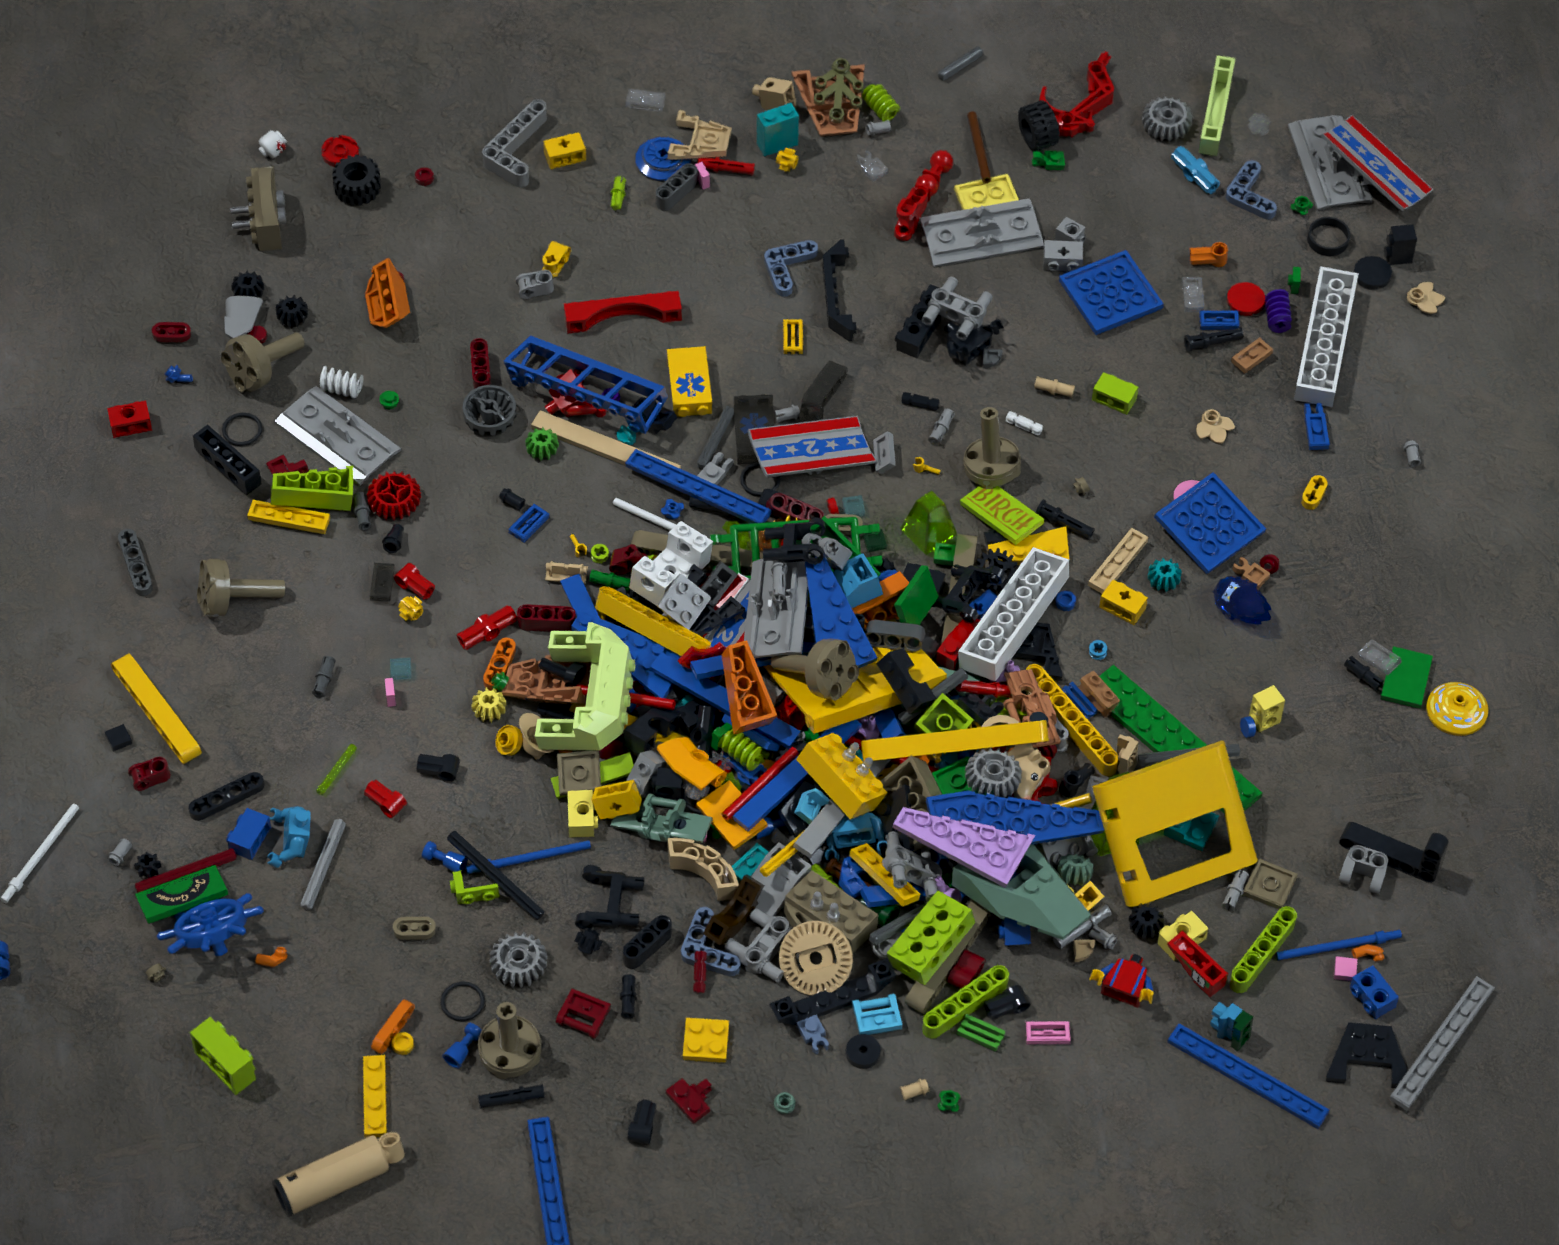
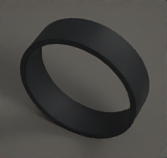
M1321 217L1310 225L1307 241L1314 252L1323 256H1336L1347 249L1350 240V230L1340 219ZM1320 226H1333L1340 229L1345 234L1347 240L1338 247H1324L1313 240L1311 232Z

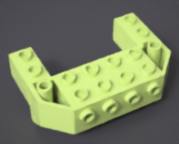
M588 622L587 631H551L548 649L552 661L591 662L592 664L585 707H576L574 719H537L535 739L538 747L543 750H602L624 732V725L628 724V713L626 710L627 707H630L631 703L629 689L633 688L631 674L635 672V660L631 657L629 647L611 629L593 622Z

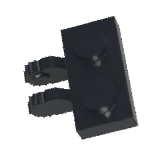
M969 694L959 697L957 705L980 726L988 718L997 716L1004 708L1002 702H995L996 697L992 694L986 695L982 700L975 694Z

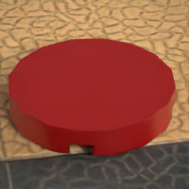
M338 135L339 137L336 138L333 136L327 139L321 147L322 158L325 163L335 167L337 162L340 163V159H346L350 155L351 157L359 155V147L354 139L345 135Z
M1237 283L1228 291L1227 304H1229L1232 311H1238V315L1252 316V314L1259 313L1263 309L1265 294L1259 286L1253 283Z

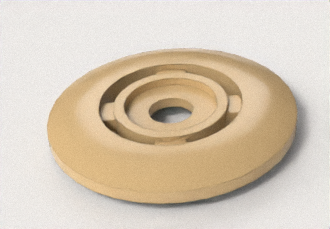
M807 921L794 927L785 936L779 951V964L781 970L784 971L783 976L787 982L799 992L814 995L826 990L832 993L848 979L853 965V953L847 937L837 927L824 921ZM830 943H831L832 946L834 947V951H835L836 958H837V962H836V963L833 962V961H834V955H833L832 949H831L830 946H829ZM812 952H819L822 955V962L816 965L810 961ZM797 953L800 954V955H799V962H800L801 967L804 969L803 972L799 969L798 964H797V961H796V954H797Z

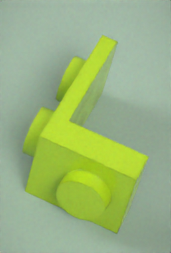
M461 871L453 872L450 888L451 893H456L457 904H471L475 901H491L499 898L498 884L464 889Z

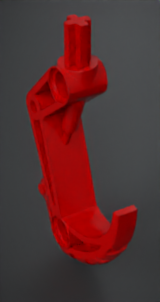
M1108 52L1101 53L1097 61H1093L1088 65L1087 82L1088 94L1090 96L1071 111H1063L1052 107L1045 98L1047 87L1043 86L1039 101H1046L1053 110L1059 126V137H1074L1080 132H1092L1095 127L1092 116L1112 104L1114 86L1106 69L1111 59Z

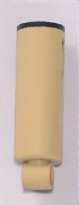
M389 1132L382 1135L379 1141L375 1136H369L272 1180L275 1194L283 1211L288 1217L386 1173L389 1170V1164L397 1163L404 1158L405 1153L400 1136L397 1133Z

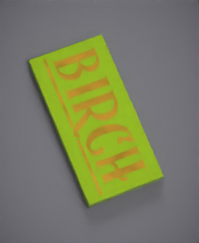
M979 485L960 500L961 506L1015 545L1044 524V518L999 486L993 489H984Z

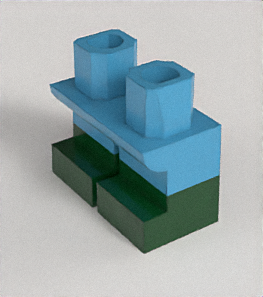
M1219 1002L1212 1010L1214 1017L1210 1025L1218 1030V1038L1227 1037L1232 1040L1231 1047L1238 1052L1251 1037L1253 1016L1233 1003L1227 1007Z

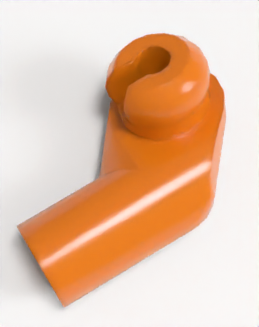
M1367 944L1352 949V955L1355 959L1367 955H1372L1373 960L1376 962L1384 959V950L1378 946Z
M277 947L275 953L271 956L258 953L255 963L275 967L287 959V950L284 947Z

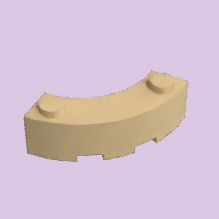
M668 838L670 869H682L700 875L712 886L718 901L733 898L739 886L738 880L731 865L721 857L719 852L708 845L705 847L697 844L695 840Z

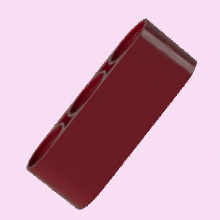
M476 338L470 343L473 389L484 385H491L488 344L486 340Z
M775 493L766 503V507L771 509L772 515L784 520L788 516H790V521H796V518L797 520H810L811 515L820 519L824 517L822 510L782 493ZM773 500L778 501L781 507L774 506ZM791 508H796L799 511V515H794Z
M525 604L517 610L518 626L525 631H572L571 625L576 619L575 610L569 606Z

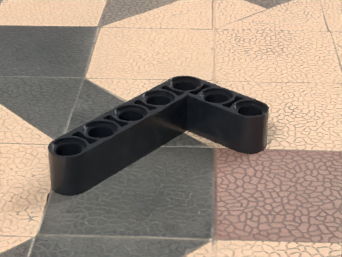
M1349 822L1339 839V843L1348 850L1353 846L1359 845L1382 852L1388 858L1387 866L1422 881L1432 883L1435 881L1443 864L1449 840L1442 834L1432 833L1423 851L1358 823Z

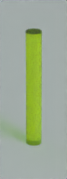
M354 744L348 746L317 788L316 792L323 795L354 754L357 749Z

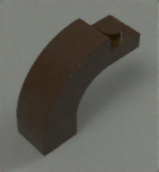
M748 874L744 875L733 898L725 909L719 914L711 916L703 935L719 945L727 943L749 920L752 911L759 903L757 899L764 885Z

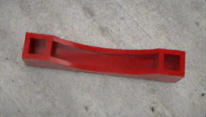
M679 291L565 303L564 317L567 334L586 332L603 320L621 315L646 316L662 323L682 321Z

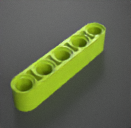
M1285 906L1279 909L1235 966L1230 979L1231 990L1236 993L1247 991L1291 934L1297 919V913L1292 907Z
M1002 965L992 967L926 1013L922 1026L924 1036L930 1039L939 1037L962 1021L966 1014H972L982 1007L985 1001L995 998L1005 991L1009 980L1008 969ZM1000 977L1003 980H996L995 978ZM979 989H985L986 991L981 992ZM967 1000L970 1003H963L962 1001ZM946 1012H951V1013H953V1014H952V1015H947V1014H945V1013H946ZM928 1024H935L937 1026L931 1027Z

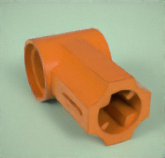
M1216 242L1211 247L1190 248L1191 265L1212 264L1215 267H1223L1227 263L1228 247L1225 243Z

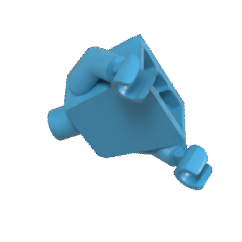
M299 806L285 808L283 811L271 808L270 812L275 814L270 820L278 823L284 820L283 851L281 855L271 852L267 856V858L271 859L267 864L278 868L283 861L286 862L295 857L304 858L310 836L311 812Z
M871 812L851 820L845 816L826 839V846H829V849L825 852V858L830 862V855L835 854L834 858L839 861L840 857L835 850V846L836 848L863 845L865 843H876V839H878L877 851L881 855L880 847H887L881 820Z

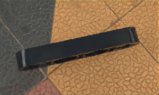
M258 772L249 773L193 800L188 807L190 817L198 821L203 820L259 793L264 788L263 776ZM254 780L255 782H258V784L254 785L253 783H251V781ZM234 788L242 790L239 795H232L230 792ZM216 797L223 799L220 804H213L211 802ZM195 808L202 809V811L198 812Z

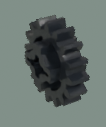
M997 548L995 553L989 549L988 555L983 552L981 554L982 559H977V567L983 568L985 562L989 561V567H986V569H990L991 566H997L1005 573L1009 571L1008 578L1001 584L993 585L981 582L980 586L986 584L985 590L992 587L993 592H996L997 588H1000L1002 591L1017 569L1014 568L1018 563L1012 562L1013 555L1006 556L1007 550L1002 554L999 548Z

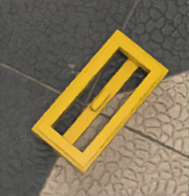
M783 319V354H787V352L803 354V319ZM787 324H791V346H787ZM795 324H799V346H795Z

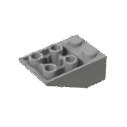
M780 842L764 857L751 876L764 885L757 899L759 903L756 908L770 917L776 916L785 905V895L812 869V865L794 854L772 874L764 877L760 872V868L785 847Z

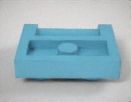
M895 994L860 1002L859 1000L852 1001L859 1034L870 1035L902 1029V1021ZM890 1006V1008L862 1012L865 1009Z

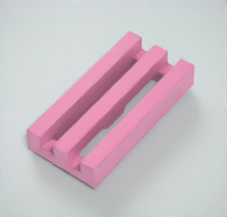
M1069 1021L1026 1022V1043L1070 1044ZM1031 1029H1065V1031H1031Z

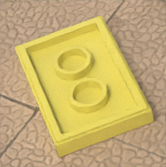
M1008 174L991 177V182L987 184L983 183L982 180L954 186V191L962 210L1019 200Z

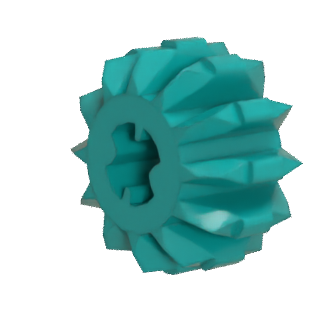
M1162 558L1161 562L1155 559L1148 569L1147 578L1150 581L1151 587L1157 586V591L1161 588L1165 592L1168 591V588L1174 590L1176 585L1180 584V577L1182 576L1178 563L1172 564V558L1169 561H1165Z

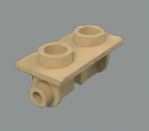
M551 561L546 563L545 581L560 582V580L579 574L583 583L586 584L588 566H583V564L565 565L564 563H554Z

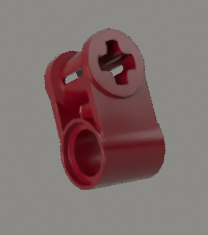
M634 544L615 549L612 552L609 570L615 573V575H624L632 572V567L644 556H648L638 551L637 546Z
M155 757L148 761L134 764L128 769V774L132 776L134 781L133 787L137 791L146 790L149 787L164 783L171 776L168 763L163 757Z

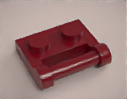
M572 988L556 1017L555 1023L561 1026L563 1024L596 1039L611 1009V1004ZM570 1012L594 1023L590 1026L568 1017L567 1014Z

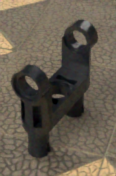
M812 518L809 522L789 523L783 525V527L765 528L766 541L784 540L781 548L763 549L764 562L782 560L784 563L803 561L813 565L821 563L824 557V551L821 546L814 544L797 545V540H802L808 533L821 537L825 533V522L820 518ZM817 524L822 529L815 532L811 529V526ZM813 550L818 551L820 556L813 558L809 555V552Z
M955 564L953 565L955 568H951V575L959 577V580L947 597L939 596L932 607L941 608L946 613L958 615L966 622L974 623L979 614L974 608L968 606V600L981 582L998 585L1005 580L1007 575L997 566H991L990 569L973 565L964 567ZM965 586V591L962 595V589Z
M595 865L585 866L582 873L583 879L592 882L591 884L611 886L607 913L586 911L585 913L577 914L575 925L580 929H592L594 926L617 928L619 925L638 927L640 914L621 913L620 904L622 890L625 888L644 890L645 877L626 876L624 872L603 871Z

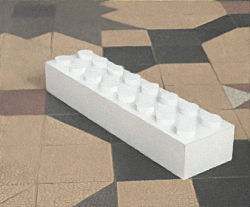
M1320 266L1294 400L1313 404L1321 403L1324 406L1333 407L1358 273Z
M1033 547L958 651L959 668L996 681L1005 669L1007 662L1012 659L1069 578V559Z

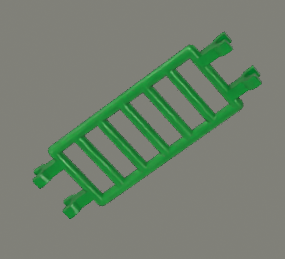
M856 517L827 518L838 530L839 526L851 525L852 545L860 553L859 535H877L880 532L879 524L859 526ZM809 520L735 524L730 526V534L710 535V540L713 541V545L731 543L732 566L728 567L737 574H741L738 532H750L752 562L760 559L758 531H765V528L783 527V525L789 523L809 522ZM779 539L771 540L772 548H780ZM882 556L866 557L873 566H882L883 564Z

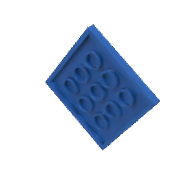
M1127 250L1059 276V282L1095 335L1163 309L1164 303Z
M1214 472L1158 511L1154 516L1206 574L1216 569L1266 531L1261 522Z

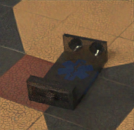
M773 395L734 396L737 465L757 463L758 459L750 442L748 429L774 426Z

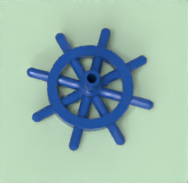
M246 893L237 900L216 899L193 907L185 913L175 914L177 921L174 929L159 932L157 939L162 941L176 937L177 941L167 949L170 954H174L183 947L201 948L203 952H207L210 949V945H212L214 955L221 956L228 951L224 940L234 934L244 935L246 929L243 926L247 918L260 915L264 910L261 906L244 910L243 906L252 900L250 893Z

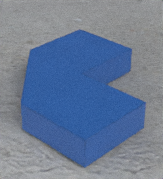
M850 856L844 858L842 862L839 885L845 893L856 898L861 896V888L867 887L859 877L867 874V872Z

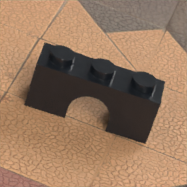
M904 648L888 652L876 663L909 715L924 711L937 699L926 682L918 683L909 675L908 671L914 666V663Z
M651 707L647 713L639 716L632 725H628L625 728L622 746L638 755L652 750L655 747L657 733L667 738L678 729L681 712L676 709L669 710Z

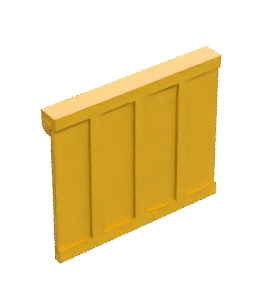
M894 618L886 620L891 622H897ZM872 647L877 656V661L859 668L857 680L852 683L848 691L838 700L824 699L814 695L807 686L805 674L775 670L771 665L763 666L803 712L806 725L813 734L902 704L876 664L888 652L896 649ZM922 649L906 651L914 663V666L908 671L914 681L918 683L926 682L932 690L947 678L944 670L940 669Z

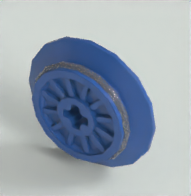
M657 137L646 141L639 147L636 152V165L639 171L646 177L657 181H666L683 165L691 164V158L669 160L668 151L670 143L684 144L670 137Z

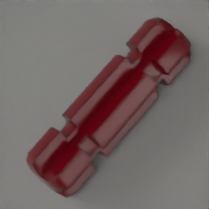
M696 951L693 991L695 993H705L706 984L704 981H706L705 961H707V953L705 951Z

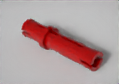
M720 157L698 158V163L702 162L706 169H712L714 172L720 170L754 175L755 163L722 160Z
M965 680L955 687L957 692L981 695L992 694L996 698H1012L1008 685H1002L999 682L985 683Z

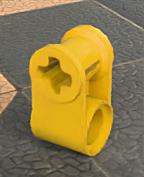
M552 241L542 258L544 264L542 270H549L553 278L557 277L569 259L571 247Z

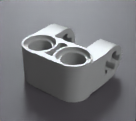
M808 533L803 537L802 544H811L810 541L812 539L815 545L821 546L824 551V557L832 569L842 571L852 555V551L835 539L822 538L812 533ZM813 550L809 552L814 558L820 556L818 551Z
M1356 845L1351 847L1344 861L1338 882L1349 885L1352 873H1359L1372 878L1369 891L1379 894L1387 869V856L1382 852Z

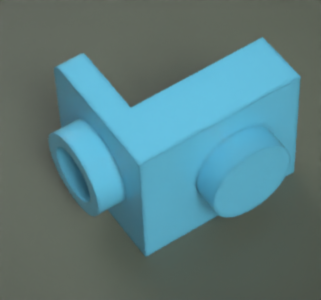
M816 788L802 793L794 813L810 825L818 815L821 806L828 804L830 799L822 791Z

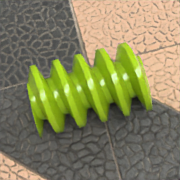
M871 84L863 90V100L874 110L882 122L886 120L890 122L899 112V104H896V101L892 99V96L888 94L882 85Z
M733 729L726 732L719 740L718 747L722 748L725 753L728 752L730 757H734L747 770L753 771L762 761L763 756L761 752L763 748L759 746L755 749L756 743L751 742L749 744L750 738L745 737L743 739V733L733 735Z

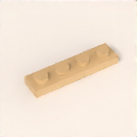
M1131 528L1090 578L1088 586L1103 593L1112 580L1117 581L1148 542V536Z

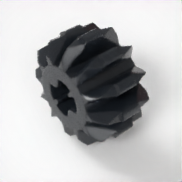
M247 270L245 274L239 272V277H234L231 285L234 296L262 297L265 286L261 275H257L255 271L250 274Z
M286 295L285 300L280 299L279 304L276 305V318L282 326L287 324L289 328L292 325L298 327L299 323L304 324L305 319L308 318V305L303 301L302 297L296 298L294 295L292 298H289Z
M1149 902L1147 907L1140 903L1138 908L1134 907L1128 921L1130 923V930H1135V937L1141 934L1144 940L1146 936L1153 939L1155 934L1159 935L1165 921L1163 919V912H1158V906L1152 908Z

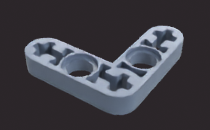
M1254 160L1247 161L1228 186L1226 200L1261 218L1272 219L1276 215L1277 205L1273 201L1249 191L1260 175L1261 165ZM1246 180L1248 183L1243 185L1240 184L1238 181ZM1254 200L1256 204L1250 205L1246 201Z
M807 240L772 248L765 252L764 262L774 289L779 296L787 297L793 291V283L786 265L814 259L818 254L816 242ZM792 251L795 252L796 255L790 257L787 256L786 253ZM776 270L783 271V274L775 275L773 272Z
M708 907L699 908L695 912L681 947L682 960L694 966V963H696L694 960L695 952L705 951L707 956L713 955L717 959L714 963L705 961L707 970L726 976L737 975L740 971L741 962L736 955L705 946L708 939L705 935L701 939H694L691 936L694 932H701L703 934L711 916L714 915L713 911ZM704 915H707L708 918L705 919L703 923L704 926H702L701 918H703ZM690 950H693L694 953H692L691 956H688L687 953H689ZM731 962L734 963V966L731 968L727 967Z

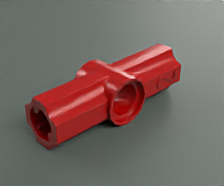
M508 605L491 615L483 614L476 619L474 625L458 633L457 639L462 648L468 650L483 640L491 641L499 635L500 630L517 621V616L513 608Z

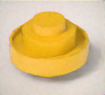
M512 725L503 726L498 731L495 739L498 752L508 756L515 755L520 750L523 742L521 730Z

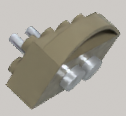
M274 166L251 168V176L246 177L247 188H252L247 191L249 206L231 207V214L249 213V217L255 218H250L249 221L232 222V228L250 227L251 232H254L251 233L252 243L258 244L259 251L282 249L280 224H286L285 200L283 190L277 191Z

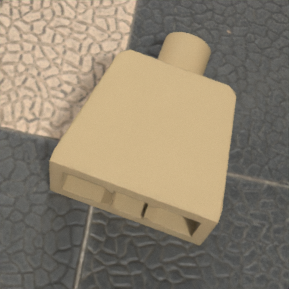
M769 77L766 78L762 85H754L752 94L760 97L763 109L771 110L788 103H792L794 108H797L792 81Z

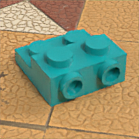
M1210 812L1165 828L1164 835L1202 851L1219 820V815Z

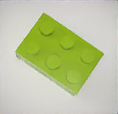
M209 1017L190 1032L194 1053L237 1095L256 1080L254 1072L256 1068L252 1062L254 1060L253 1056L248 1050H242L238 1040L233 1035L229 1036L225 1032L226 1029L221 1022H215Z

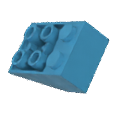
M863 553L849 559L842 571L835 570L833 572L851 608L883 595L879 578Z

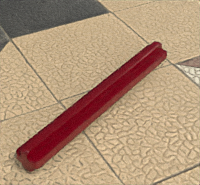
M233 848L137 882L135 883V889L139 893L213 865L218 867L236 860V853Z

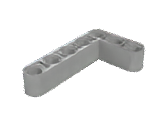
M537 99L532 101L482 151L484 167L516 187L522 188L528 185L529 168L525 163L513 157L512 154L546 122L547 108L543 100Z

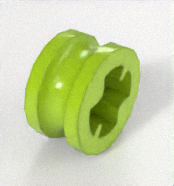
M604 544L594 545L591 549V560L598 564L606 562L609 549ZM600 551L603 552V554H601L600 556L596 555V553H599Z

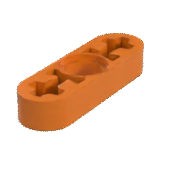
M502 638L494 650L483 676L484 687H487L490 691L493 690V684L489 680H492L494 673L504 672L506 675L508 666L512 663L516 653V644L513 639ZM507 646H510V648H507V650H506V652H505L506 655H504V650H503V648H506ZM497 661L505 662V665L501 668L496 667L494 664Z
M406 999L400 1002L374 1038L371 1045L372 1050L379 1054H383L392 1043L393 1037L401 1031L413 1014L415 1004Z

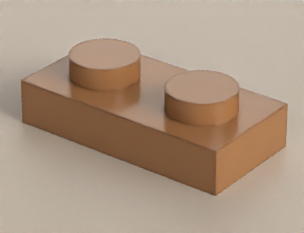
M1258 338L1233 356L1231 362L1245 374L1272 355L1273 349L1261 338Z

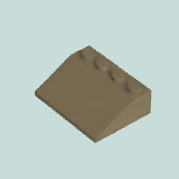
M912 755L881 780L883 788L888 792L884 798L904 784L910 786L908 802L911 804V809L928 812L927 797L942 795L927 763ZM914 839V850L912 852L927 846Z

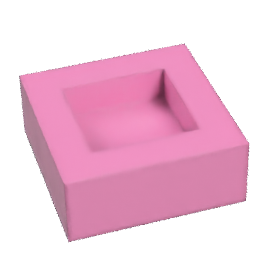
M702 162L695 164L698 170L700 186L702 189L709 188L710 175Z
M386 678L388 707L396 706L393 678Z
M1336 956L1334 979L1351 981L1352 977L1357 974V959Z

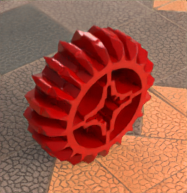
M395 470L393 474H389L386 471L385 476L379 474L378 479H373L372 484H369L367 498L373 513L377 512L378 517L384 515L385 520L389 517H392L393 521L396 517L402 520L403 515L410 516V511L415 512L416 507L420 504L421 492L419 484H417L415 478L411 479L410 474L404 476L403 471L399 474Z

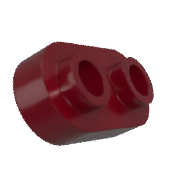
M159 322L152 327V335L158 342H185L191 337V329L184 322Z

